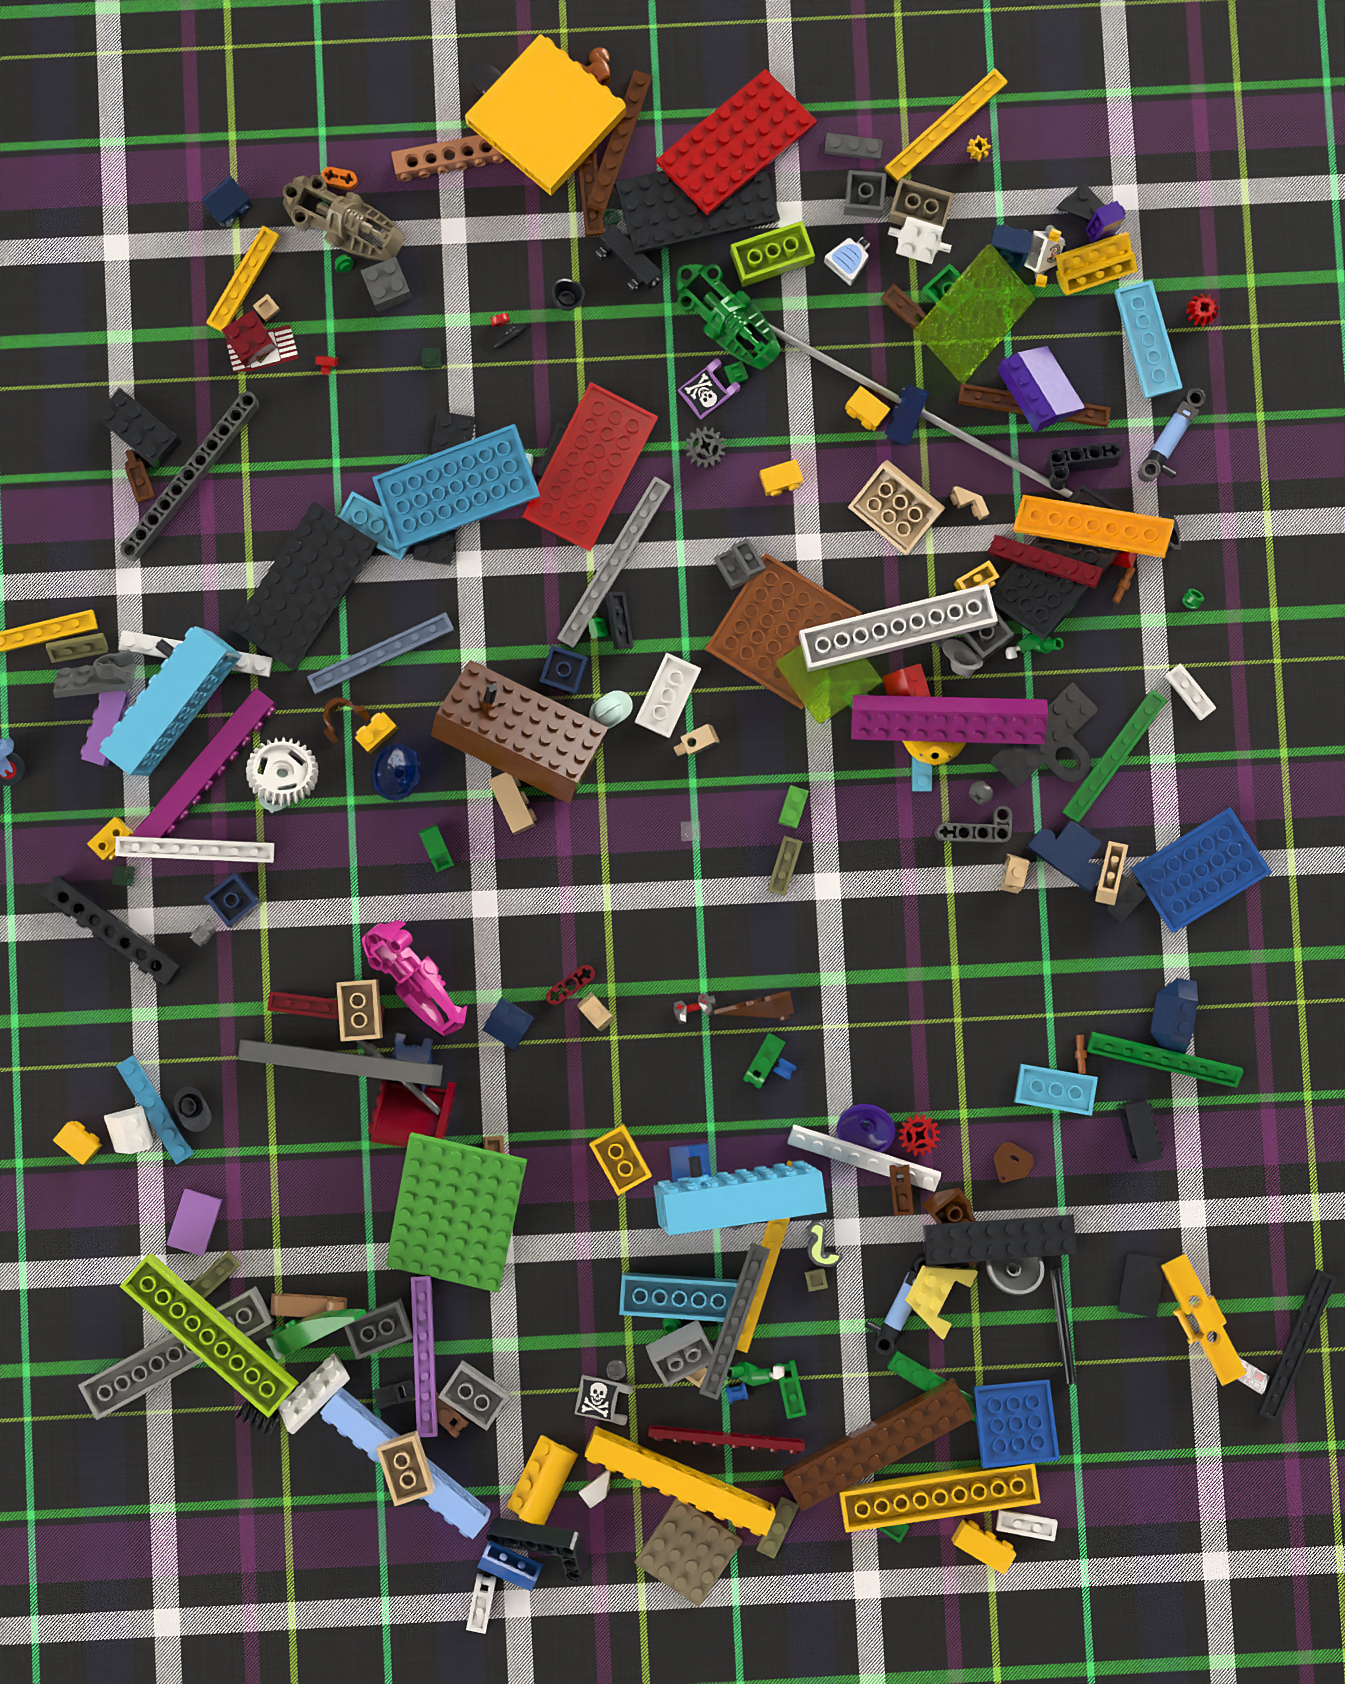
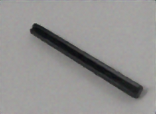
M1052 1268L1050 1272L1064 1379L1067 1385L1076 1383L1062 1270L1061 1268Z

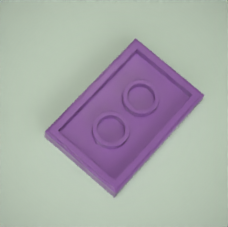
M185 1188L166 1245L205 1256L222 1200Z

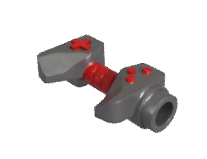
M705 993L698 996L697 1003L686 1006L683 1001H678L674 1003L673 1009L676 1019H678L680 1024H683L687 1021V1013L702 1009L707 1016L713 1014V1007L717 1005L714 995L708 996Z

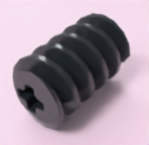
M249 1400L245 1401L236 1416V1419L243 1415V1423L250 1419V1427L257 1423L256 1430L263 1427V1434L270 1430L269 1437L272 1436L280 1421V1413L275 1417L272 1413L268 1418Z

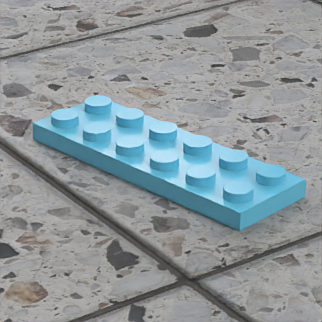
M1152 280L1116 289L1114 294L1144 399L1181 390L1183 387Z

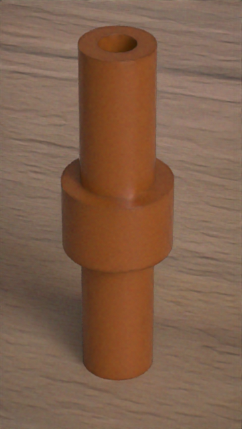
M1128 568L1123 579H1120L1117 585L1118 589L1112 600L1113 602L1119 604L1125 591H1128L1131 585L1130 580L1136 570L1135 568Z
M1076 1035L1077 1050H1075V1058H1077L1078 1074H1086L1085 1058H1087V1050L1084 1049V1035Z

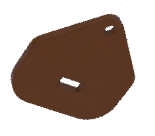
M1011 1142L1001 1143L993 1156L998 1179L1002 1183L1025 1178L1034 1164L1031 1154ZM1011 1155H1014L1017 1158H1019V1160L1016 1162L1010 1157Z

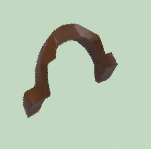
M334 698L325 705L323 719L327 729L324 731V734L333 744L338 742V738L330 723L332 711L337 710L339 706L345 705L354 709L357 715L359 714L365 721H368L371 718L363 705L357 707L348 699Z

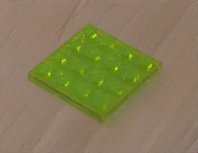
M801 645L775 662L818 725L851 704L853 695H864L882 682L866 658L808 672Z

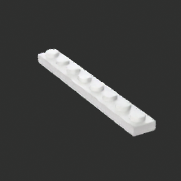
M122 630L118 649L122 651H127L128 649L133 653L169 659L155 648L157 642L164 639L175 648L179 643L182 644L183 641ZM238 652L242 657L238 660L232 671L270 677L273 658Z
M116 836L115 856L273 863L274 843Z
M793 1125L787 1142L789 1145L890 1177V1165L903 1167V1165L909 1164L911 1184L934 1192L941 1177V1172L797 1125ZM904 1174L897 1175V1178H904Z

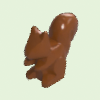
M597 47L589 54L591 65L586 67L582 63H578L587 74L591 73L594 75L600 85H609L611 77L610 67L607 62L610 60V54L605 48Z

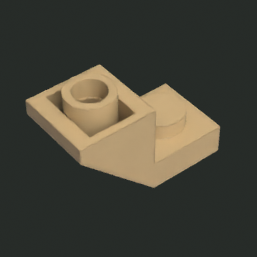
M958 486L953 487L952 494H950L953 505H957L958 509L973 504L971 508L974 516H978L979 521L987 518L989 512L982 496Z

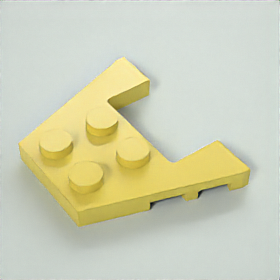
M923 1265L905 1301L933 1329L936 1335L944 1340L952 1324L937 1316L954 1282L958 1281L971 1287L978 1271L973 1268L960 1269L958 1267L945 1268L944 1266Z

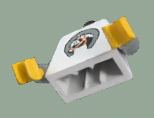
M1052 225L1046 227V232H1033L1029 254L1024 263V266L1034 271L1035 286L1044 288L1048 276H1044V273L1049 268L1057 265L1055 255L1064 253L1066 250L1065 240L1060 237L1062 232Z

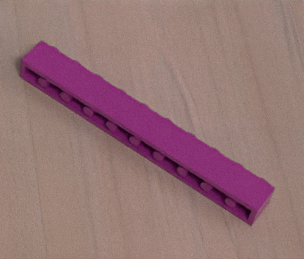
M255 688L132 836L150 838L170 836L176 830V824L188 816V810L191 806H195L200 802L202 793L205 790L208 791L213 786V780L225 772V766L228 762H232L237 758L239 749L242 746L245 747L250 742V736L254 731L258 732L262 728V722L265 718L273 715L277 704Z

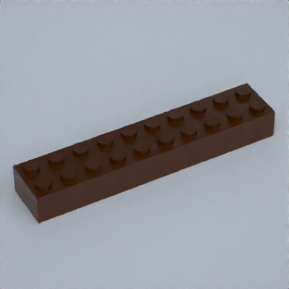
M951 1378L782 1470L783 1478L801 1511H804L974 1418V1415L954 1378Z

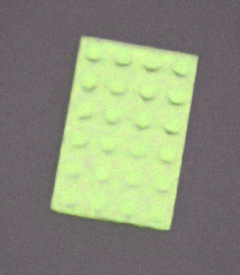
M987 244L915 331L960 383H965L1036 298L993 245Z

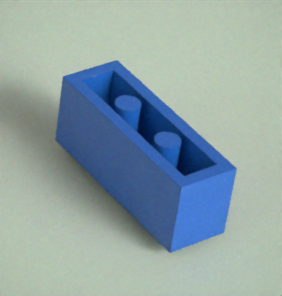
M489 1540L477 1567L531 1591L543 1564Z

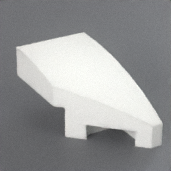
M608 1469L579 1491V1494L590 1508L602 1501L610 1490L609 1480L611 1471Z

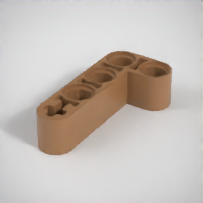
M288 1293L271 1294V1315L308 1317L317 1313L347 1308V1298Z

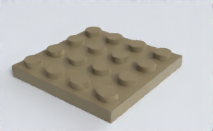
M676 1497L634 1560V1563L700 1607L743 1540L692 1504L682 1503Z

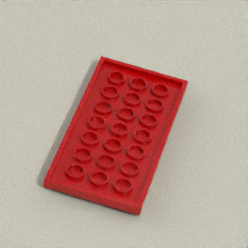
M765 69L656 159V163L708 216L817 124V120Z
M590 382L537 486L541 497L529 502L522 518L591 552L658 416Z

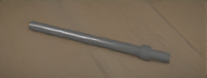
M365 1039L355 1040L368 1056L385 1058L377 1051L378 1048L374 1044L368 1043ZM400 1081L437 1116L441 1113V1108L414 1083Z

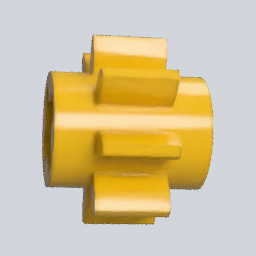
M978 135L977 139H970V146L966 150V152L971 154L970 159L975 158L980 162L982 157H988L989 153L987 151L990 150L991 145H987V138L983 139Z

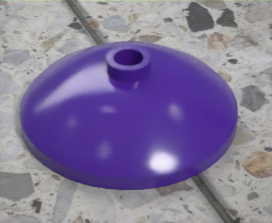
M858 1104L846 1109L841 1114L837 1123V1135L840 1140L881 1153L892 1144L895 1136V1125L890 1115L883 1109L870 1104Z

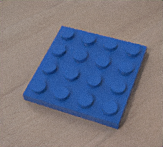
M1049 1380L972 1387L982 1468L1060 1460Z

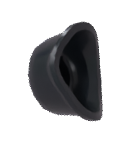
M560 279L552 287L553 302L562 310H574L584 300V288L575 281Z

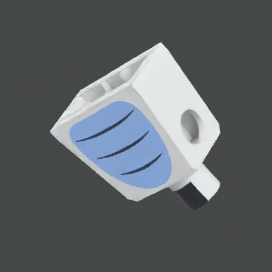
M861 237L857 243L848 238L825 256L824 263L851 286L868 260L869 255L865 250L870 246V243L864 237Z

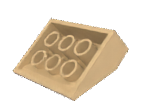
M888 460L881 464L848 506L850 510L905 555L911 551L945 510L942 504Z

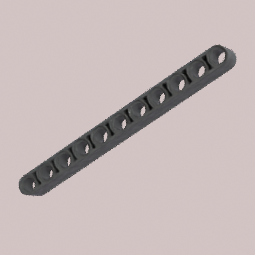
M243 392L125 539L120 547V552L125 558L130 561H137L141 558L259 408V402L253 393ZM248 399H253V403L250 406H245V402ZM236 414H241V418L239 420H233V417ZM224 429H230L227 435H221ZM217 443V449L211 451L210 446ZM201 458H206L205 464L198 465V461ZM189 473H194L193 479L186 480ZM177 488H182L180 495L174 494ZM169 502L170 508L163 510V505ZM158 517V523L151 525V520ZM146 532V538L139 540L140 534ZM134 547V553L132 555H128V549Z
M240 1040L238 1052L239 1060L436 1086L441 1085L443 1069L442 1065L253 1040Z

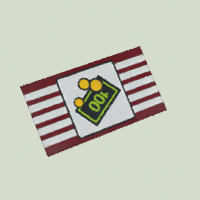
M290 324L267 330L277 349L246 368L227 340L226 343L234 372L253 371L299 359Z

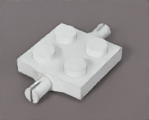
M907 217L905 225L901 230L890 227L888 235L898 237L897 254L932 264L938 250L950 253L952 246L941 242V234L944 227Z

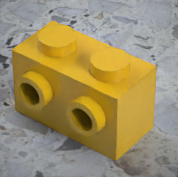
M987 561L957 579L954 586L958 591L988 584L990 589L996 585L995 581L999 578V575L991 562Z
M384 712L374 715L371 718L372 722L367 727L364 725L356 732L358 734L355 737L356 740L370 754L399 729Z
M114 817L87 844L102 860L112 861L117 857L115 856L116 836L133 837L132 834L134 832L120 818Z

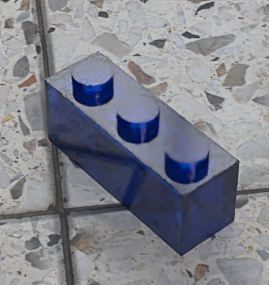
M908 384L906 388L902 387L899 398L902 399L899 406L895 405L892 416L895 418L892 424L888 423L884 433L888 435L886 440L908 448L929 391Z

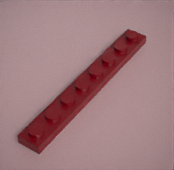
M649 1425L648 1437H652V1440L663 1441L666 1438L676 1443H682L683 1440H687L696 1445L708 1442L710 1445L718 1447L722 1446V1444H729L731 1448L749 1446L751 1450L769 1448L768 1450L772 1452H780V1449L788 1450V1453L799 1454L800 1451L804 1452L805 1450L804 1439Z

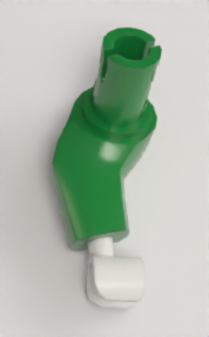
M1031 634L1017 641L1016 646L1008 647L1005 650L1006 658H1016V651L1018 650L1020 653L1034 650L1039 653L1048 654L1052 650H1061L1060 648H1063L1064 643L1061 638L1051 639L1050 637L1044 642L1034 634Z
M739 1362L737 1366L729 1367L726 1378L728 1380L739 1378L749 1385L756 1386L772 1382V1378L779 1379L783 1377L784 1367L774 1366L773 1372H771L770 1369H758L748 1362Z

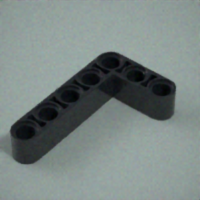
M494 1518L486 1534L487 1541L490 1540L501 1546L560 1556L566 1577L574 1582H581L588 1566V1558L582 1536L576 1531L504 1518Z

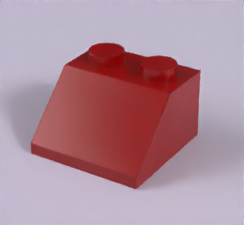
M921 664L907 667L882 677L887 696L931 697Z

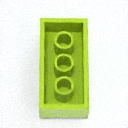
M803 220L731 244L730 248L742 287L813 264L815 258Z

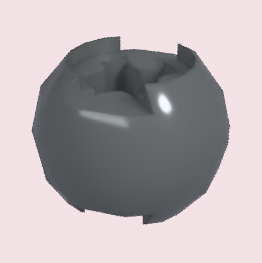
M976 781L971 785L969 789L970 799L972 798L978 805L991 801L993 789L985 781Z

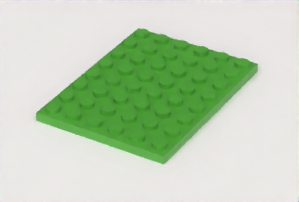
M411 1132L386 1267L499 1293L527 1159Z

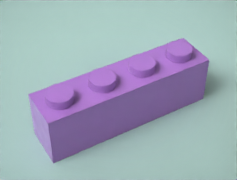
M123 691L99 694L98 699L100 702L98 708H95L93 712L94 721L87 730L88 739L86 744L82 746L81 759L105 767L109 766L110 759L99 752L101 749L100 744L107 736H111L114 732L112 730L114 725L125 717L124 713L128 708L131 694Z

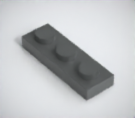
M827 133L824 154L880 161L883 140Z

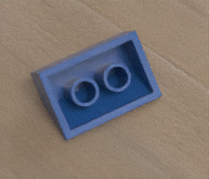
M707 1143L669 1147L673 1182H678L677 1179L691 1176L688 1157L700 1156L702 1175L712 1177Z

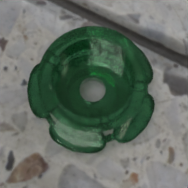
M613 208L607 209L602 215L603 223L606 226H611L612 224L617 226L621 220L620 214Z

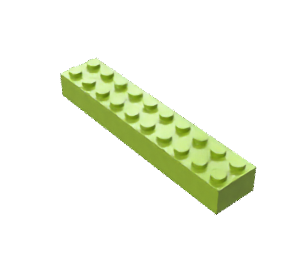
M152 1253L145 1256L119 1286L268 1418L299 1383Z

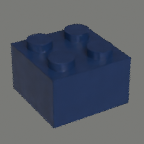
M996 224L989 241L985 263L1022 271L1029 254L1033 233L1025 229L1018 230L1007 225Z
M551 645L539 681L540 684L577 696L589 661L588 657Z
M237 873L232 874L204 897L229 928H233L262 905V902Z

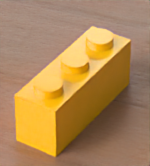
M962 1519L951 1539L953 1544L1005 1575L1016 1556L1015 1551L1012 1549L1014 1546L1005 1540L1002 1542L997 1540V1536L989 1530L982 1531L979 1529L980 1526L974 1521L969 1520L967 1522Z

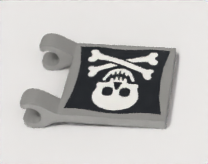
M582 1375L575 1414L625 1425L627 1416L614 1414L618 1392L631 1394L633 1385Z

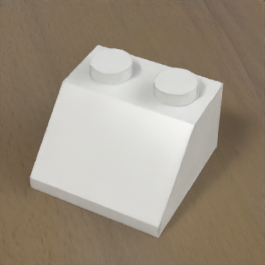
M142 1106L104 1116L115 1152L132 1154L150 1149L153 1138Z

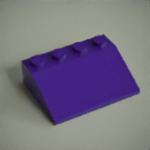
M1048 346L1018 352L1001 361L998 372L1035 433L1085 409Z

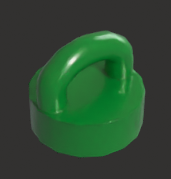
M1188 589L1182 602L1189 609H1197L1204 601V596L1195 589Z

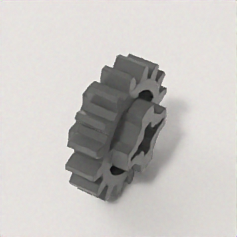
M704 427L703 431L697 428L696 434L690 433L692 439H686V443L689 445L685 446V451H689L686 454L687 458L692 457L691 464L697 462V468H700L702 464L707 469L709 464L714 468L715 461L719 464L721 463L720 457L725 456V453L721 450H726V445H722L725 441L724 438L719 439L720 432L714 434V428L707 431V428ZM698 440V446L693 448L694 442ZM702 442L706 447H709L708 452L702 449ZM718 447L717 454L713 456V450Z

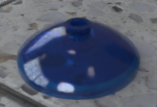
M400 743L388 745L380 751L372 767V782L375 790L381 797L391 801H399L408 797L415 790L421 773L420 761L416 752L411 747Z

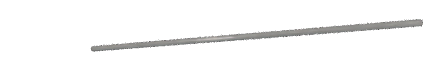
M769 324L776 337L1068 499L1074 493L1066 488L1062 490L1053 489L1047 477Z

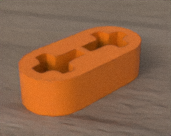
M327 167L321 173L329 187L353 190L358 185L355 173L349 170ZM330 173H333L335 178L328 180L326 176H330ZM351 177L352 181H350L349 184H347L345 180H348V178Z

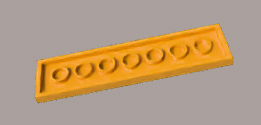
M1023 495L1013 530L1016 533L1165 558L1174 527V520Z

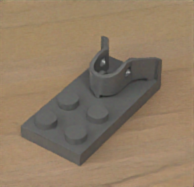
M127 649L124 652L101 656L94 661L93 666L84 665L75 668L66 667L58 669L53 690L55 698L132 689L136 665L131 650ZM112 658L114 661L110 662L108 659Z

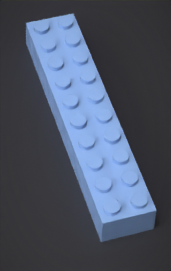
M342 1387L320 1412L325 1422L334 1424L342 1436L351 1438L353 1440L352 1443L358 1449L363 1448L368 1452V1457L374 1462H380L376 1450L378 1444L400 1436ZM426 1457L435 1484V1490L433 1494L419 1499L426 1500L433 1511H439L443 1514L445 1521L450 1525L455 1524L460 1528L459 1532L463 1536L474 1539L488 1521L491 1510Z

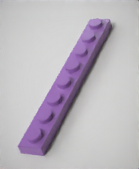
M431 1276L411 1277L417 1432L419 1437L438 1436L432 1278Z

